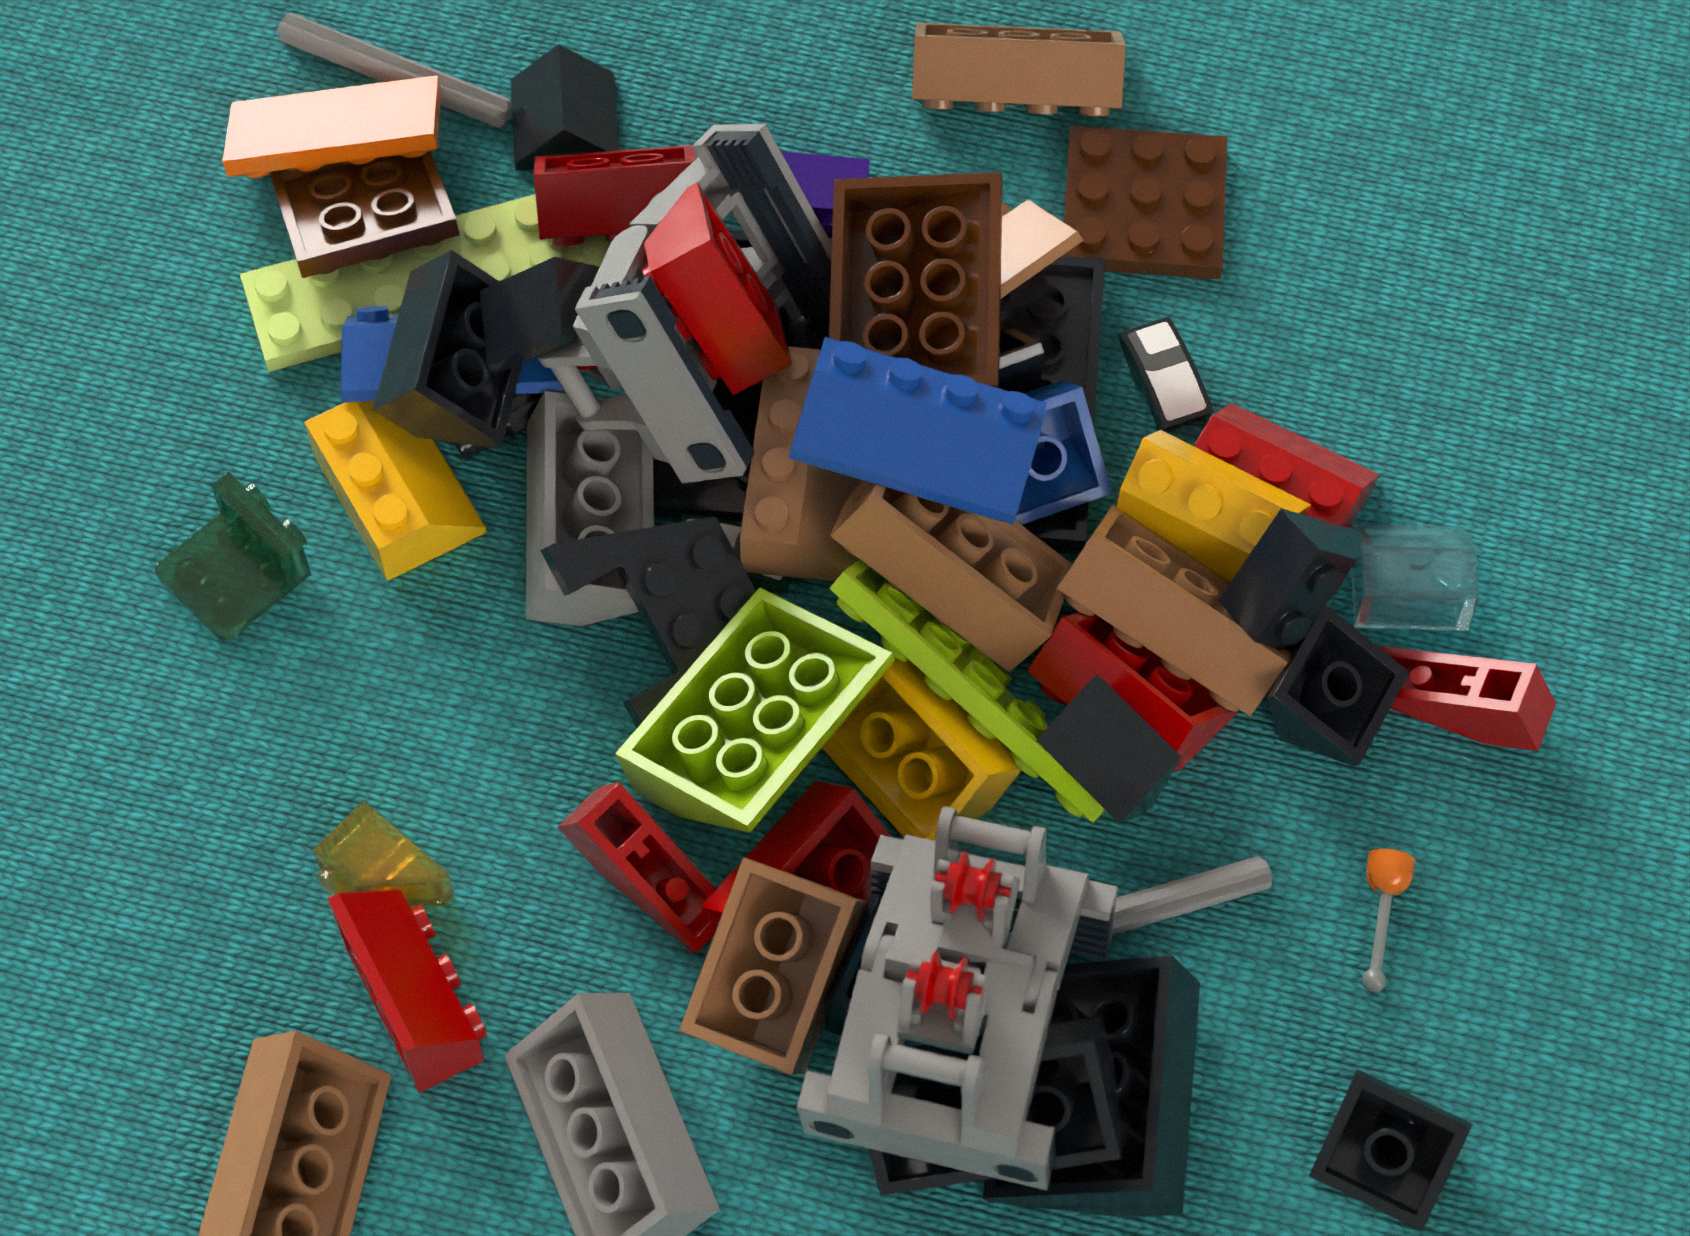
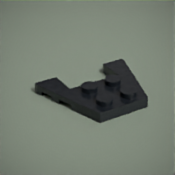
M716 516L553 543L540 550L564 596L577 591L616 569L672 672L670 676L623 702L636 728L639 727L756 592Z

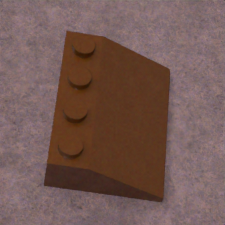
M1002 173L834 179L829 338L841 342H853L868 350L895 358H907L925 367L952 375H964L976 382L999 388Z

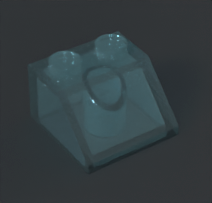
M1351 523L1350 528L1357 530L1362 535L1358 559L1352 567L1355 628L1468 630L1479 601L1476 548L1463 527Z

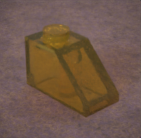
M364 801L313 849L320 869L317 879L332 896L345 892L401 890L410 907L420 904L421 906L446 905L454 897L448 873Z

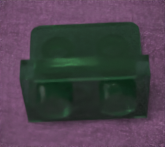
M229 472L211 485L220 514L160 560L155 567L159 581L222 641L233 639L311 576L303 548L307 545V540L300 529L288 518L280 522L269 511L271 509L269 502L252 483L243 486Z

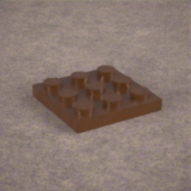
M1070 126L1064 223L1078 231L1084 241L1062 256L1105 260L1104 271L1220 280L1223 269L1227 136Z
M431 151L415 158L395 155L376 158L362 165L341 162L326 164L319 169L307 172L295 168L272 171L270 173L302 278L317 274H329L339 268L368 260H380L388 257L390 254L423 245H435L442 240L460 236L455 214Z

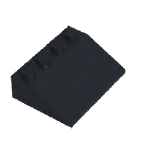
M1172 955L1066 964L1059 990H1057L1049 1024L1103 1015L1117 1076L1122 1144L1121 1159L1052 1169L1047 1190L997 1178L986 1179L983 1191V1199L985 1201L996 1204L1117 1217L1183 1215L1200 982Z

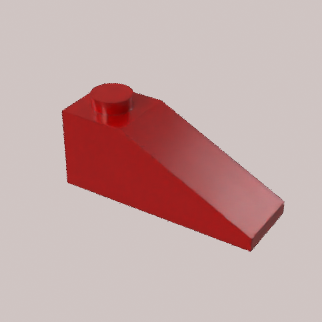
M1378 646L1410 672L1390 709L1483 744L1532 751L1539 750L1556 702L1537 664Z
M619 782L598 787L558 826V829L600 874L693 954L697 953L715 935L717 926L701 907L716 890L715 887Z

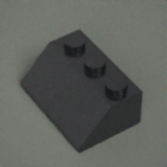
M453 250L410 271L373 411L415 437L493 448L502 445L522 363L495 375L487 368L480 290L500 281Z

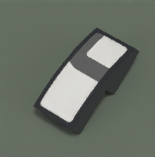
M1169 316L1117 334L1135 386L1142 385L1158 431H1165L1207 417L1214 412L1192 357Z

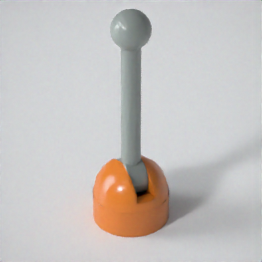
M1393 849L1371 850L1368 853L1367 882L1372 890L1380 895L1370 969L1362 977L1363 986L1370 992H1379L1386 985V976L1382 972L1392 897L1406 890L1414 876L1415 858L1408 853Z

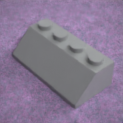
M545 390L527 422L526 619L585 626L639 612L616 569L577 591L564 596L540 550L553 543L654 527L653 456L637 430H583L576 419L578 411L566 393Z
M578 993L504 1055L575 1236H686L720 1210L630 993Z

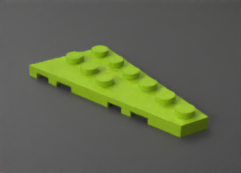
M858 560L841 573L829 589L839 597L837 603L849 617L860 623L866 621L882 635L880 640L886 650L892 652L894 657L906 662L909 659L926 674L924 680L934 693L945 700L953 698L970 713L968 720L978 732L989 739L998 738L1013 752L1011 757L1023 772L1033 778L1040 776L1057 791L1055 796L1058 802L1068 812L1077 817L1084 815L1092 823L1097 820L1105 809L1036 741L1048 728L1047 722L1044 720L1047 715L1034 701L1028 700L1025 703L1022 700L1016 699L1005 686L1012 678L1000 665L983 655L975 646L946 624L939 622L929 611L903 591L892 586L887 579L862 560Z

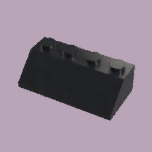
M1103 1015L1049 1024L1026 1122L1054 1128L1056 1155L1052 1169L1121 1159L1122 1156L1117 1076ZM984 1035L977 1037L972 1054L928 1044L909 1048L968 1061L970 1055L979 1056ZM900 1072L896 1073L892 1094L962 1110L961 1086ZM869 1149L880 1196L992 1179V1177Z

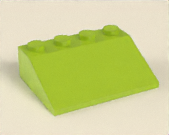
M759 587L619 748L615 755L634 792L677 817L751 832L895 661L892 652Z

